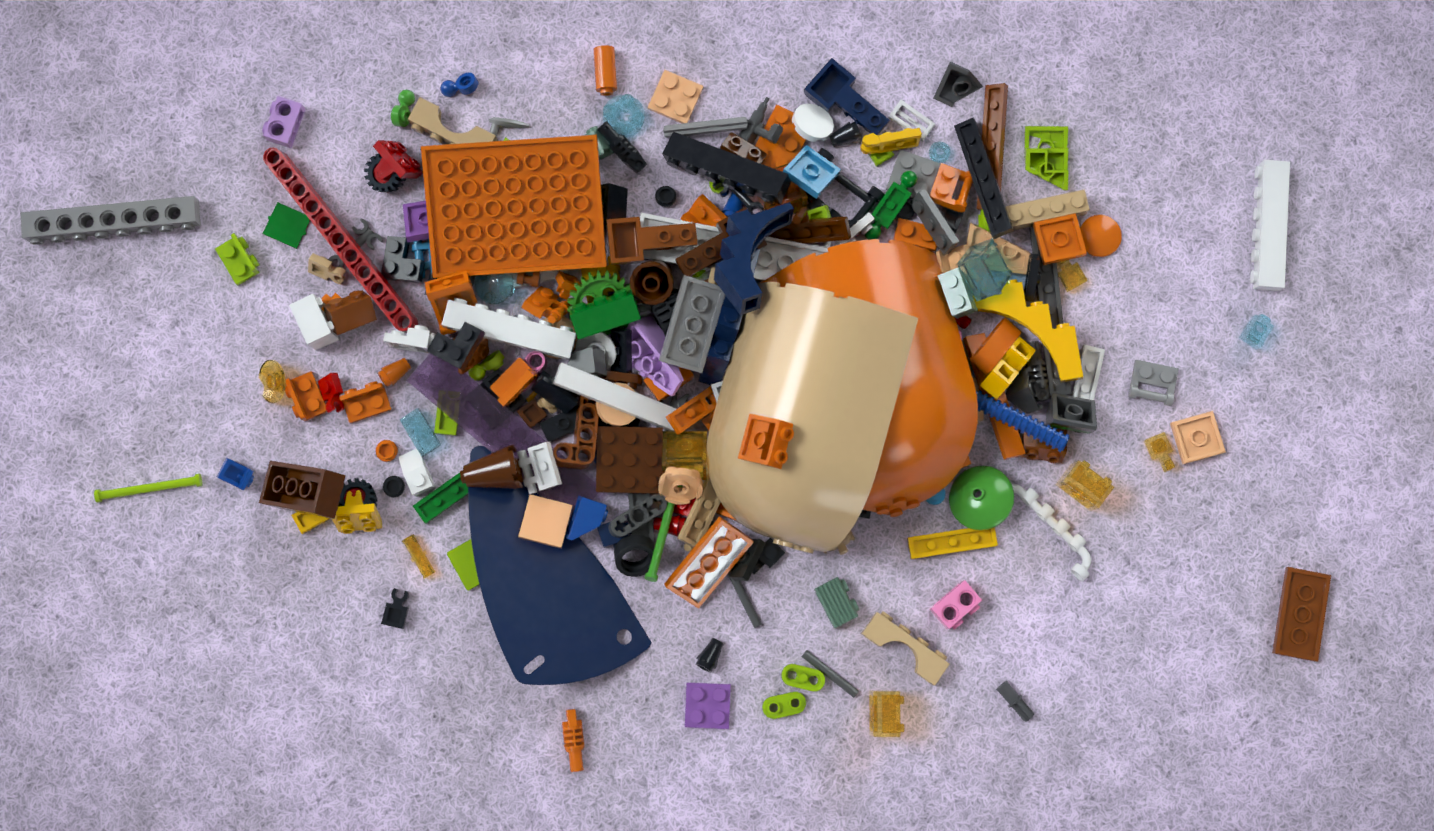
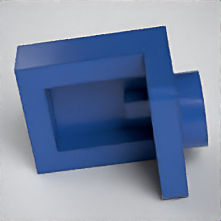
M226 457L216 477L244 491L246 487L252 484L254 479L252 474L254 471Z

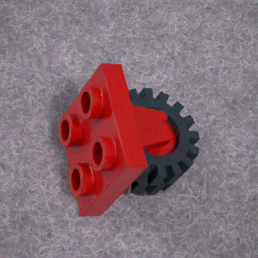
M378 140L373 147L379 154L370 158L371 161L366 163L369 167L364 168V172H368V175L364 176L365 180H369L367 184L373 186L372 189L378 192L399 190L398 187L404 185L401 182L406 181V178L417 179L423 174V171L419 168V162L406 153V147L399 141Z

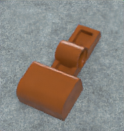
M640 217L607 219L611 265L643 263V250H669L677 247L698 245L696 223L641 228Z

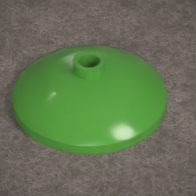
M975 466L965 470L955 479L950 489L949 505L952 514L962 525L973 530H989L1000 525L1009 516L1014 505V490L1010 480L1000 470L990 466ZM981 491V496L976 498L975 493Z

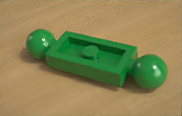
M905 171L901 175L900 185L896 182L892 183L871 214L875 218V222L871 224L873 227L865 234L868 240L879 239L881 236L880 228L884 227L888 230L912 195L907 189L915 186L918 178L915 172Z

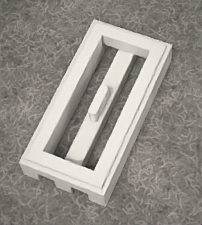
M903 100L899 101L888 116L889 119L904 129L914 128L895 115L896 113L915 127L920 128L924 132L920 139L922 142L935 126L934 122ZM900 107H903L905 110H907L915 117L920 119L922 122L927 124V129L918 122H916L914 119L906 115L904 112L899 110Z

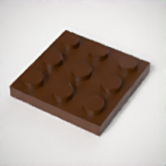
M598 426L596 493L660 494L658 486L662 475L663 428Z

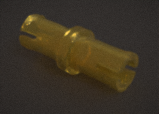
M414 534L402 540L412 557L410 558L412 563L415 562L423 579L436 572L426 556V550H422Z

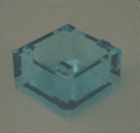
M992 238L971 246L957 263L976 301L1000 293L1012 276V271L1008 269L997 248V243Z

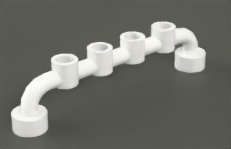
M1012 484L1014 492L1020 496V499L1027 506H1030L1041 520L1052 527V530L1059 537H1062L1073 551L1082 557V564L1076 563L1070 571L1078 580L1084 582L1089 576L1088 569L1091 565V556L1084 547L1086 544L1085 539L1079 534L1073 537L1068 532L1070 525L1064 519L1057 521L1052 516L1055 512L1054 509L1047 503L1041 506L1036 501L1039 495L1033 489L1029 488L1026 491L1020 485Z

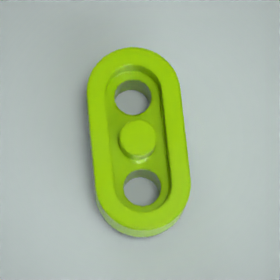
M788 664L781 672L783 682L792 687L815 692L822 689L825 684L823 673L816 669ZM790 671L796 672L795 679L788 677ZM811 676H816L818 682L814 685L809 681Z
M799 692L771 696L763 702L762 710L771 719L801 713L805 709L806 699ZM793 699L799 700L797 707L791 705ZM773 703L778 706L775 712H771L769 706Z

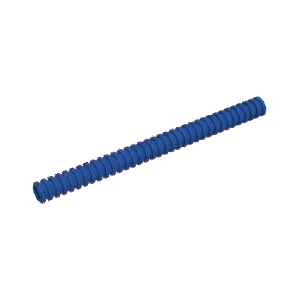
M981 390L979 392L976 391L979 412L982 410L984 411L983 414H990L989 417H995L997 421L1001 420L1003 424L1007 423L1009 427H1015L1016 431L1018 429L1021 430L1022 434L1024 432L1027 433L1028 437L1030 435L1033 436L1034 440L1039 439L1040 443L1045 442L1046 446L1051 445L1052 449L1057 448L1058 452L1064 450L1070 438L1069 434L1064 435L1063 431L1058 432L1056 431L1057 428L1052 429L1049 424L1046 426L1043 421L1040 423L1037 418L1032 419L1031 415L1026 416L1025 412L1020 413L1019 409L1014 410L1013 406L1008 407L1007 403L1002 404L1001 400L996 401L993 396L990 398L987 393L984 395Z

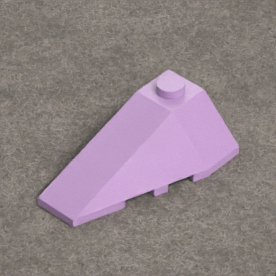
M651 316L642 317L640 320L629 323L627 329L632 330V368L638 370L641 376L651 379L658 388L670 396H674L684 380L678 366L659 361L665 340L664 332Z

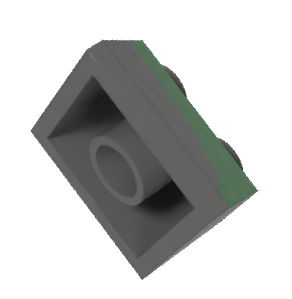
M1052 393L1046 412V426L1049 424L1052 428L1065 429L1077 433L1090 434L1096 431L1095 400Z

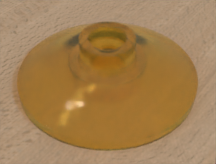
M267 360L262 364L258 377L264 385L262 396L269 403H278L283 398L286 389L285 374L277 361Z

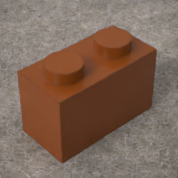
M363 290L353 291L349 296L332 299L328 304L323 305L327 322L331 321L333 323L334 329L332 331L336 335L377 320L371 297Z

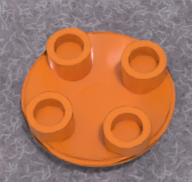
M1091 216L1080 227L1086 252L1091 256H1108L1115 252L1121 243V229L1117 222L1109 216Z

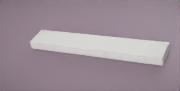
M560 363L553 382L554 385L674 432L666 416L676 410V408L565 363Z

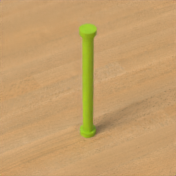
M199 473L195 474L194 477L104 491L97 489L94 490V498L99 503L104 499L193 485L200 487L202 486V477Z

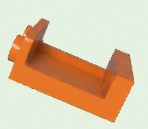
M467 270L424 282L426 295L432 304L442 335L457 332L443 328L441 325L448 300L454 301V298L467 301V305L475 306L478 303Z

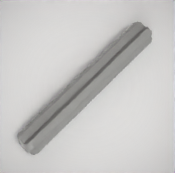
M746 117L665 125L663 132L665 138H670L673 132L690 136L747 129L748 122Z

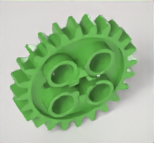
M597 270V276L595 277L589 272L588 280L581 277V285L574 283L577 291L570 290V295L574 298L567 299V303L572 305L567 310L569 312V310L573 309L574 305L584 303L582 299L585 296L589 295L594 299L606 296L603 294V290L606 288L614 289V293L622 289L629 291L630 283L624 285V277L617 280L616 272L612 277H609L608 270H606L604 276H601L600 271ZM629 323L618 326V328L628 327ZM611 329L603 332L609 335L611 334Z

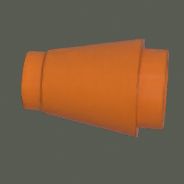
M402 358L382 367L381 371L377 374L386 387L393 386L411 369V366L405 358Z

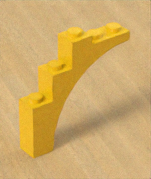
M1016 279L1005 281V285H1000L1001 294L998 295L997 292L985 293L984 297L976 298L973 295L978 309L976 312L994 313L1010 318L1026 327L1038 337L1049 351L1057 367L1061 383L1083 379L1075 325L1070 326L1069 323L1056 325V329H1052L1049 305L1043 304V301L1030 303V307H1026L1022 282H1017Z

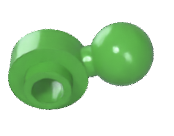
M407 89L399 93L398 101L400 105H395L391 111V121L396 127H406L409 124L408 117L411 112L408 107L414 104L415 95Z

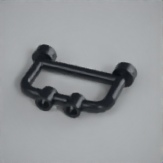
M821 148L818 151L821 156L830 162L834 160V156L826 149ZM841 173L835 178L837 182L865 202L854 218L848 220L850 228L862 219L876 202L879 203L885 195L875 186H872L868 192H865ZM800 188L802 197L809 202L806 206L810 210L826 205L820 198L816 199ZM828 206L831 218L842 217L836 210Z

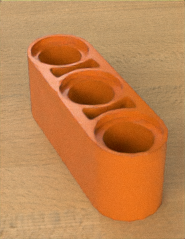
M1006 317L1003 318L969 361L987 375L1020 336L1021 331Z

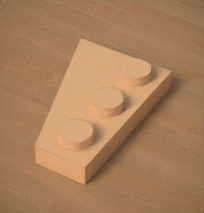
M970 222L966 245H969L973 267L1026 275L1029 251L1001 237L993 239L989 231Z

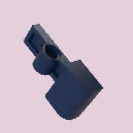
M831 58L804 88V94L827 112L834 105H837L843 110L846 117H851L856 124L862 126L870 134L878 135L890 120L851 88L855 83L856 77Z

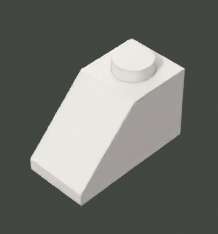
M419 448L398 457L403 475L412 495L418 496L436 488Z

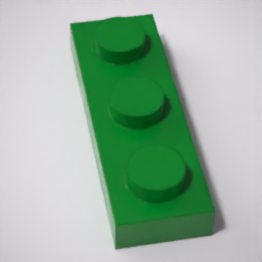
M458 473L414 504L413 508L423 522L427 524L467 496L468 487L466 483L462 484L460 473Z

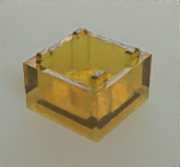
M663 431L662 474L665 473L668 467L695 469L700 472L702 480H707V431H683L678 435L675 431Z
M1078 460L1069 465L1055 485L1089 511L1098 509L1114 489V486L1111 485L1112 480L1108 477L1103 479L1089 468L1090 464L1088 462Z
M869 690V733L871 736L901 737L900 732H904V724L900 723V704H904V696H900V691Z

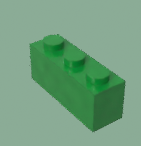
M627 289L618 290L613 296L607 298L606 296L597 297L593 300L594 302L586 305L585 303L576 304L572 307L573 309L569 310L578 340L641 319L632 290L627 291Z

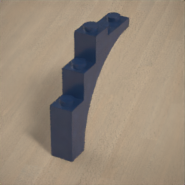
M790 202L751 215L748 209L728 215L726 232L729 236L722 239L720 256L723 260L715 265L714 280L740 315L760 309L762 291L754 279L751 269V257L766 237L776 230L791 224L794 207Z
M757 248L753 256L751 257V269L753 275L755 273L760 253V249ZM726 295L724 296L703 372L700 373L698 382L708 385L721 382L729 363L733 343L742 319V315L738 313Z

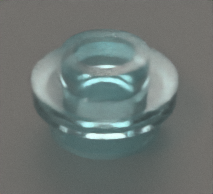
M935 142L929 149V156L931 160L943 163L950 156V148L944 142ZM942 149L944 154L939 155L936 153V150Z

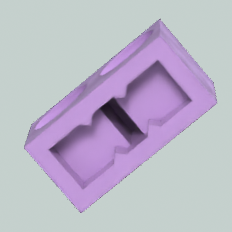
M277 96L276 101H273L270 107V118L263 125L262 133L265 139L292 148L306 110L301 103ZM291 109L287 116H282L283 110ZM278 128H284L281 135L275 136V131Z

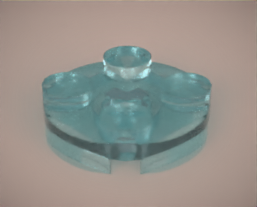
M618 95L610 99L604 106L603 123L608 121L619 135L622 134L626 138L632 137L641 130L645 121V111L642 104L636 98H633L632 95ZM623 111L630 114L627 116V121L618 119L620 112Z

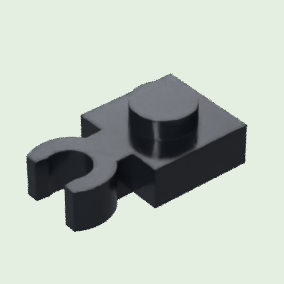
M943 206L941 214L952 231L956 233L964 212H957Z
M394 588L391 593L393 604L386 602L381 624L404 629L409 607H405L403 604L409 598V591H405L404 596L398 598V589Z

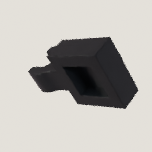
M771 538L765 542L763 551L752 572L754 575L764 565L770 569L785 554L777 544L773 543Z

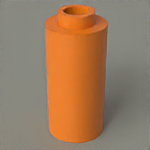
M609 45L597 46L593 49L596 91L602 96L613 95V92L617 91L615 48Z

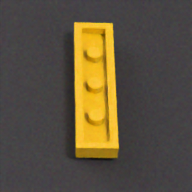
M995 527L989 530L965 528L907 538L910 559L998 546Z

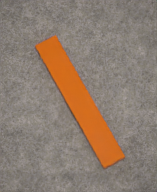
M985 333L963 338L969 359L986 339ZM971 362L979 389L982 391V394L985 395L987 393L988 397L991 398L992 395L980 386L988 374L982 373ZM1005 391L998 399H994L996 401L1001 400L1002 404L1007 403V406L1010 407ZM989 417L1003 459L1007 460L1025 455L1026 452L1018 430L1016 431L1013 426L1009 427L1007 423L1003 424L1001 420L997 421L995 417Z

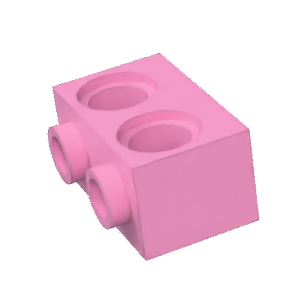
M963 580L933 605L930 610L946 629L951 627L956 629L964 622L962 618L967 613L972 615L980 608L978 604L982 599ZM963 593H967L971 599L967 606L960 602V596ZM947 607L952 608L954 611V617L951 620H947L943 615Z

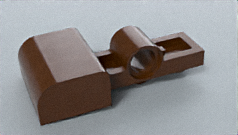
M744 207L743 209H741V210H739V211H737V212L747 210V208ZM728 217L716 224L720 232L719 235L675 259L683 275L690 277L722 259L720 256L722 239L729 236L726 232ZM765 239L757 249L762 250L767 246Z

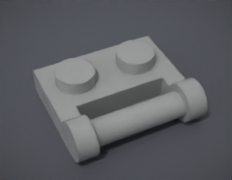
M1135 360L1128 397L1134 399L1140 397L1172 406L1179 368ZM1138 383L1167 389L1166 394L1138 389Z

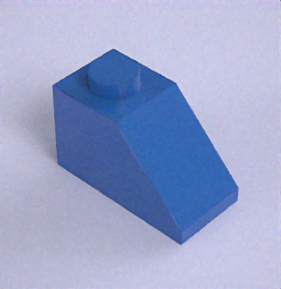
M578 495L565 538L574 540L599 527L601 522H605L607 518V505Z

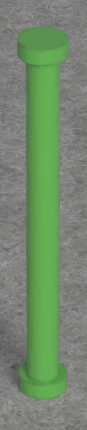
M668 501L649 571L645 573L644 577L651 582H657L658 580L657 572L675 504Z

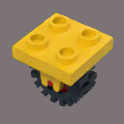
M355 478V482H352L351 479L347 480L348 484L345 485L344 483L335 519H332L338 532L351 534L354 531L360 530L373 532L376 529H382V519L377 510L376 503L378 500L371 484L363 479L360 482L358 478Z

